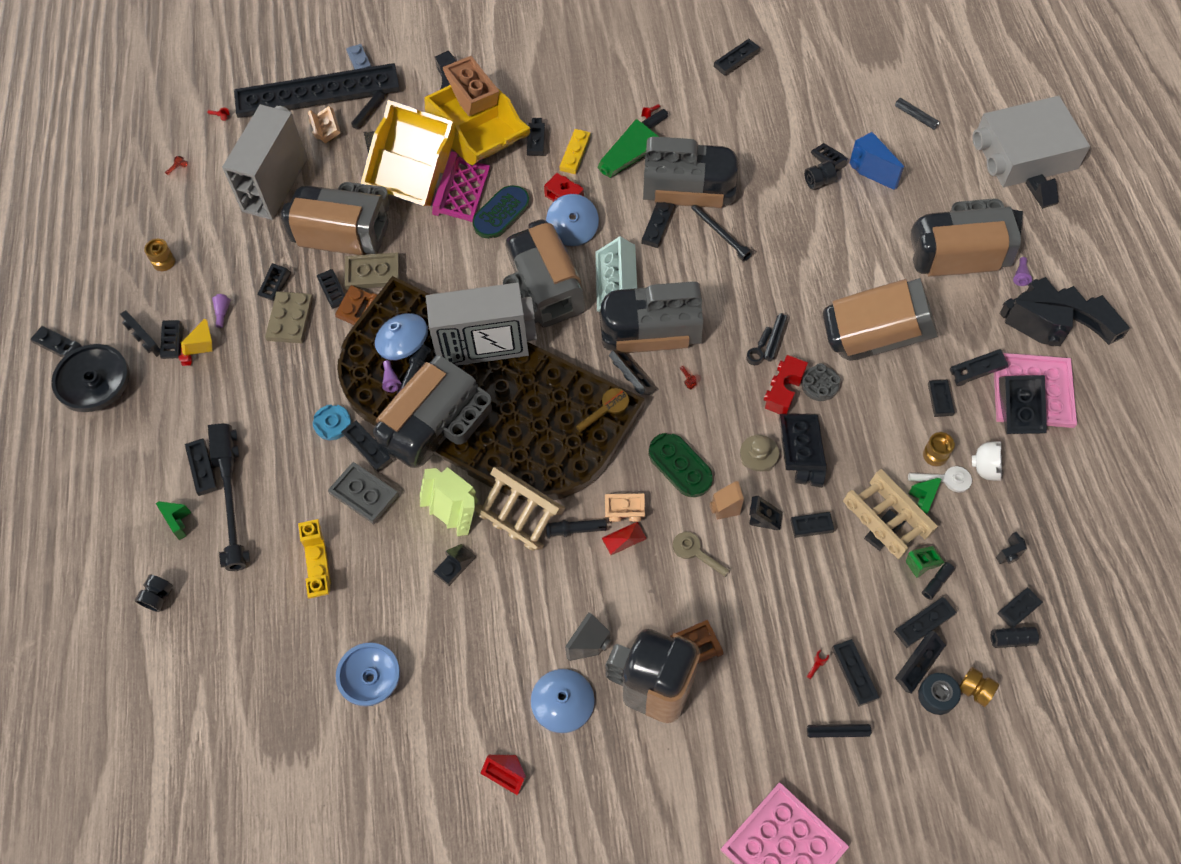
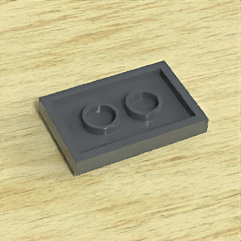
M352 462L328 489L330 495L373 525L399 496L396 490L355 462Z

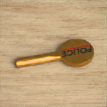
M618 388L606 391L602 398L603 406L576 426L577 430L582 432L607 412L618 414L625 411L629 404L626 392Z

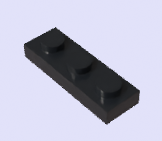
M748 38L716 60L713 67L725 76L760 51V47Z
M666 202L656 203L641 244L655 248L659 247L674 210V204Z
M127 310L123 311L120 315L124 320L122 321L124 327L128 331L132 329L133 333L131 334L138 342H143V348L148 353L152 352L158 357L160 355L158 345Z
M612 350L609 357L613 360V364L623 372L625 379L633 384L635 391L640 395H652L656 388L625 352Z
M357 420L341 431L342 435L377 472L393 461L392 458L385 455L379 449L376 440Z
M204 438L186 443L185 449L197 495L201 496L218 490Z
M943 596L896 628L894 633L904 646L909 648L925 637L929 630H935L955 616L957 612Z
M929 630L895 677L907 693H913L946 647L935 631Z
M853 640L834 645L832 647L833 653L858 707L878 700L879 695Z

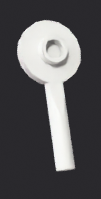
M958 466L949 468L944 475L908 474V481L925 482L940 478L942 479L941 482L945 483L950 490L958 493L968 490L972 484L970 473Z

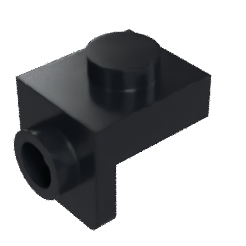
M1018 532L1012 533L1008 538L1011 547L1001 550L997 555L996 559L999 564L1005 562L1011 564L1017 561L1027 550L1026 542L1019 536Z

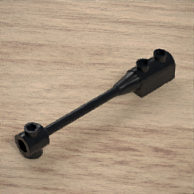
M226 423L208 425L210 458L212 467H220L224 483L229 546L225 547L224 551L219 552L221 568L225 567L227 571H239L246 567V562H250L249 550H244V546L239 545L237 542L231 481L235 458L239 457L238 446H234V441H238L237 430H232V426Z

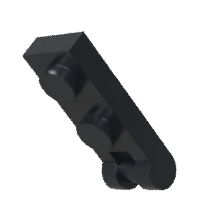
M41 326L30 339L34 344L62 358L82 346L80 343L72 341L44 326Z
M998 349L954 365L949 370L955 377L956 386H962L969 381L1008 368V363L1002 350ZM966 370L967 374L962 375L961 372Z

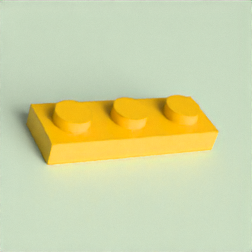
M574 129L559 166L560 171L576 175L590 140L591 132Z

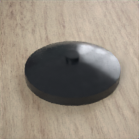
M104 344L81 346L68 353L57 364L51 380L52 390L60 403L70 410L77 412L97 411L109 406L122 395L129 382L130 370L123 355L111 346Z

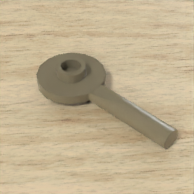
M682 532L674 538L673 550L678 557L690 559L696 556L725 577L730 572L729 569L700 550V540L695 534Z

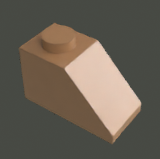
M738 481L713 494L710 508L712 514H716L717 520L740 515L744 498Z

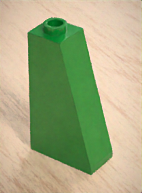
M635 119L600 160L597 168L603 175L612 178L644 158L646 155L647 139L659 136L638 119Z

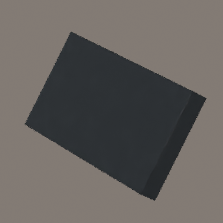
M780 414L779 423L785 469L794 471H826V460L818 415Z

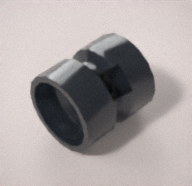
M829 160L818 164V166L806 168L804 171L805 181L812 190L822 187L823 184L833 183L837 178L835 167Z
M796 471L795 483L803 485L810 483L811 486L822 488L826 471Z
M150 574L143 584L145 589L139 591L134 601L149 610L160 612L165 603L163 598L170 594L173 585L163 578Z

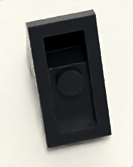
M1041 174L1026 180L1025 184L1042 209L1058 204L1055 178L1046 180L1044 175Z
M759 495L753 496L749 512V524L761 528L780 530L783 512Z
M462 544L446 550V559L433 571L434 575L448 586L476 558V555Z

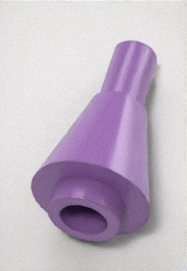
M1021 257L1013 282L1018 286H1027L1032 281V277L1027 266V258Z
M217 294L212 298L216 315V327L223 328L224 317L231 299L227 295Z
M386 360L383 362L385 371L382 388L387 392H395L400 388L401 382L393 371L391 362Z

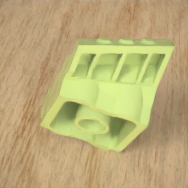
M448 467L443 472L436 468L425 469L420 492V507L429 506V515L438 517L447 525V529L456 528L457 536L469 534L478 499L475 496L476 491L473 486Z

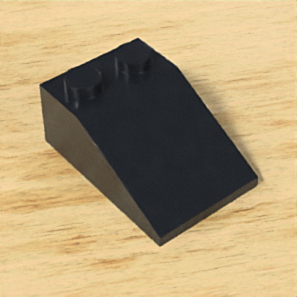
M1015 300L1005 319V324L1041 344L1061 346L1073 328V308Z
M1045 375L999 377V397L1006 434L1047 433Z

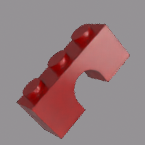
M786 355L784 361H780L777 371H779L778 376H773L770 384L773 387L771 391L767 390L763 400L766 401L765 409L777 414L788 413L795 392L786 389L785 385L793 384L799 387L806 372L808 362Z

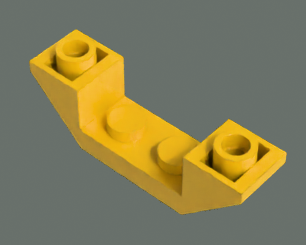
M315 519L298 523L300 542L304 546L308 578L305 581L308 599L329 595L331 580L326 545L319 520Z

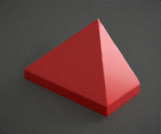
M635 522L602 537V540L611 556L646 540V536L639 523Z
M489 754L480 774L516 795L519 794L526 778L517 755Z

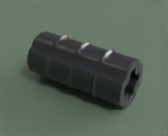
M1023 626L1019 628L992 629L990 639L994 648L1036 646L1039 643V634L1036 627Z

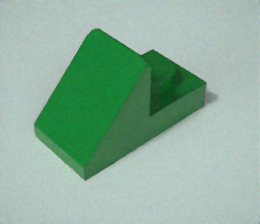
M940 478L915 484L908 492L909 495L919 498L917 506L926 515L942 480Z
M158 501L156 505L174 535L179 540L185 538L186 534L183 529L186 527L181 519L191 514V511L183 504Z
M933 546L910 551L906 559L907 565L916 578H919L927 570L940 567L945 563Z

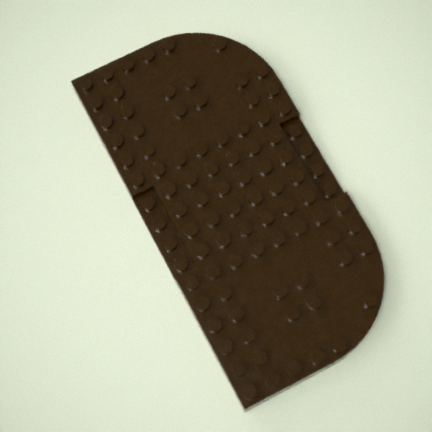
M394 276L389 279L345 337L337 365L339 382L348 403L360 417L374 426L377 424V417L399 391L398 389L395 392H387L382 388L385 371L383 362L386 360L391 362L392 369L402 384L410 366L409 359L413 357V354L402 359L389 360L383 358L377 352L375 338L382 325L397 315H419L424 319L428 327V334L423 345L431 349V353L427 355L425 363H430L436 356L429 330L426 295L431 294ZM527 342L529 356L458 365V368L476 380L479 388L490 395L492 410L465 443L455 444L446 438L434 455L467 471L469 476L492 488L496 481L495 477L490 473L494 467H502L553 500L562 499L583 490L605 470L645 405L644 398ZM618 388L626 392L629 404L625 411L618 414L607 412L582 432L577 430L576 426L603 406L602 398L606 391ZM480 402L478 405H482V406H483V405H486L487 403H486V402ZM469 416L467 419H468V420H472V419H474L475 417H474V416ZM458 430L454 434L459 435L463 433V431ZM503 485L500 492L510 496L512 493L511 487ZM521 495L517 499L527 501L528 498Z

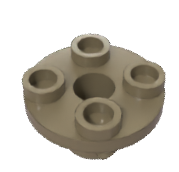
M754 435L747 438L742 443L740 449L742 464L754 471H770L778 461L779 449L777 444L771 438L764 435Z

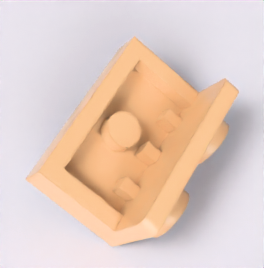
M330 106L317 115L311 110L308 112L309 122L313 128L312 133L316 139H320L326 144L341 133L334 110Z
M605 494V519H609V522H621V518H629L630 522L641 521V518H645L644 494Z

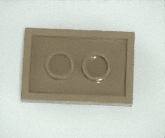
M398 252L345 256L346 290L351 285L359 289L384 287L392 276L399 279Z
M276 292L265 335L267 341L303 343L313 302L312 294Z

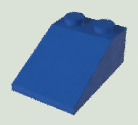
M873 132L855 140L849 162L851 167L862 176L893 190L897 189L904 165Z

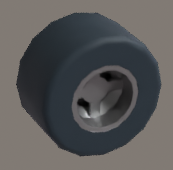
M945 673L929 675L921 683L918 690V699L921 705L928 712L935 715L949 713L959 703L961 698V689L958 682L952 676Z

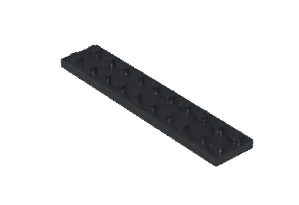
M395 63L234 89L235 109L237 118L253 116L260 104L272 108L282 106L290 110L373 96L377 91L383 94L398 92L400 88Z

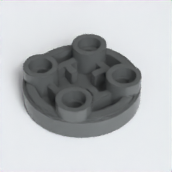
M819 363L804 373L801 386L809 398L816 401H827L837 394L841 379L835 371Z

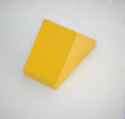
M203 319L181 342L184 355L212 352V340L206 319Z

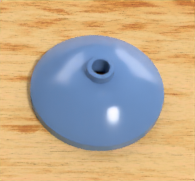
M568 194L559 197L551 204L547 212L546 221L553 224L563 245L580 246L587 243L595 235L599 217L595 206L589 199L577 194ZM575 215L576 218L574 220H571L569 216Z
M401 314L389 319L382 325L376 335L375 348L383 358L389 360H398L410 356L425 342L428 334L427 324L422 317L416 314Z
M363 643L351 648L341 658L336 669V684L339 692L347 701L358 706H373L383 702L394 692L400 678V667L395 655L390 649L377 643ZM370 675L374 676L372 681H367Z
M558 669L545 674L535 684L531 694V708L534 717L544 728L556 733H569L581 728L589 720L594 709V693L590 683L581 674L568 669ZM560 694H565L566 698L564 700L558 699V696Z

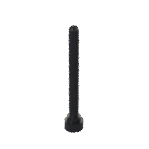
M698 205L691 206V209L737 251L739 259L745 262L752 256L753 251L748 246H741Z

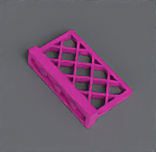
M451 151L433 202L432 215L439 216L441 213L472 222L490 166L478 162L471 165L463 158L457 157L458 153ZM459 163L467 165L468 169L461 171L458 167ZM482 169L485 170V172L483 174L477 175V173L474 170ZM471 172L474 177L467 180L464 174ZM461 176L464 182L457 184L454 179ZM478 181L480 186L473 189L470 183ZM467 185L470 190L463 193L460 187ZM457 190L460 195L452 198L450 192ZM473 194L476 199L469 202L466 196ZM463 199L466 204L458 207L455 201ZM450 203L455 207L452 210L444 208L445 205ZM469 208L471 215L463 214L461 210Z

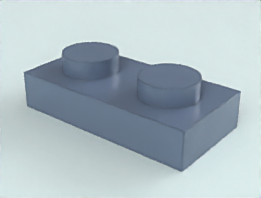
M361 44L346 48L354 69L371 67Z

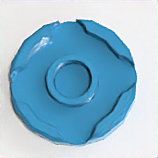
M326 405L320 408L313 417V428L316 434L322 439L329 441L343 437L341 431L351 424V417L348 411L340 405Z

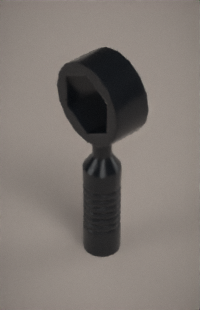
M770 327L765 328L758 341V347L748 350L746 360L749 364L754 366L761 364L764 356L761 348L765 346L772 332ZM750 354H758L760 359L753 360Z

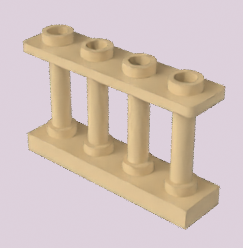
M494 467L490 474L495 477L496 482L483 505H475L476 515L485 520L489 519L497 529L506 530L511 538L523 541L526 548L532 551L542 549L544 545L538 539L551 516L562 515L565 507L502 467ZM508 485L511 487L512 493L498 516L490 508L502 486ZM524 495L528 498V503L514 526L506 521V518L518 496ZM540 505L544 508V514L532 536H529L522 529L534 507Z
M880 469L870 481L871 486L858 495L853 490H850L843 502L874 533L875 537L888 548L890 553L895 555L897 559H900L908 550L907 543L918 535H921L926 540L938 526ZM875 492H879L885 500L871 509L864 500ZM892 506L899 515L885 524L877 515ZM906 520L914 529L902 538H899L892 529Z

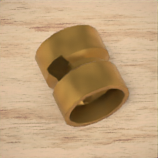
M156 238L146 243L144 252L154 269L162 272L174 266L175 257L166 241Z
M944 432L934 433L923 450L924 460L931 466L938 467L944 465L955 447L953 438Z
M971 667L959 687L963 694L968 697L973 695L974 701L986 707L996 693L999 683L990 677L983 678L982 672Z

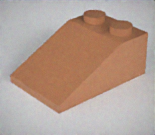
M472 56L443 67V71L460 106L468 116L497 105L499 90Z

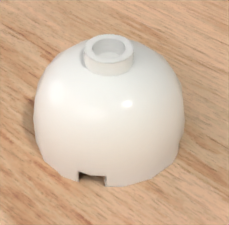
M986 442L977 449L976 455H972V467H976L977 473L986 480H1002L1001 442Z

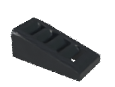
M825 143L811 150V154L821 163L828 160L831 161L836 172L847 164L848 158Z
M272 263L257 295L274 301L276 292L282 290L292 272L285 267ZM266 290L271 291L272 294L270 295L265 292Z
M333 269L318 274L316 277L331 308L339 307L345 297V293ZM340 295L342 296V297H340V298L335 299V300L332 301L333 298H336V297H338V296H340Z
M180 320L162 321L161 359H175L180 355L184 326Z

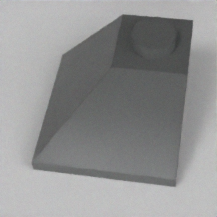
M588 612L565 646L566 658L569 661L597 656L602 650L606 651L611 643L610 631L590 612Z

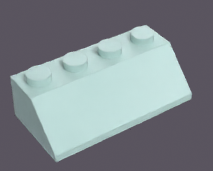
M621 236L595 252L598 312H600L604 297L609 292L637 288L635 244Z

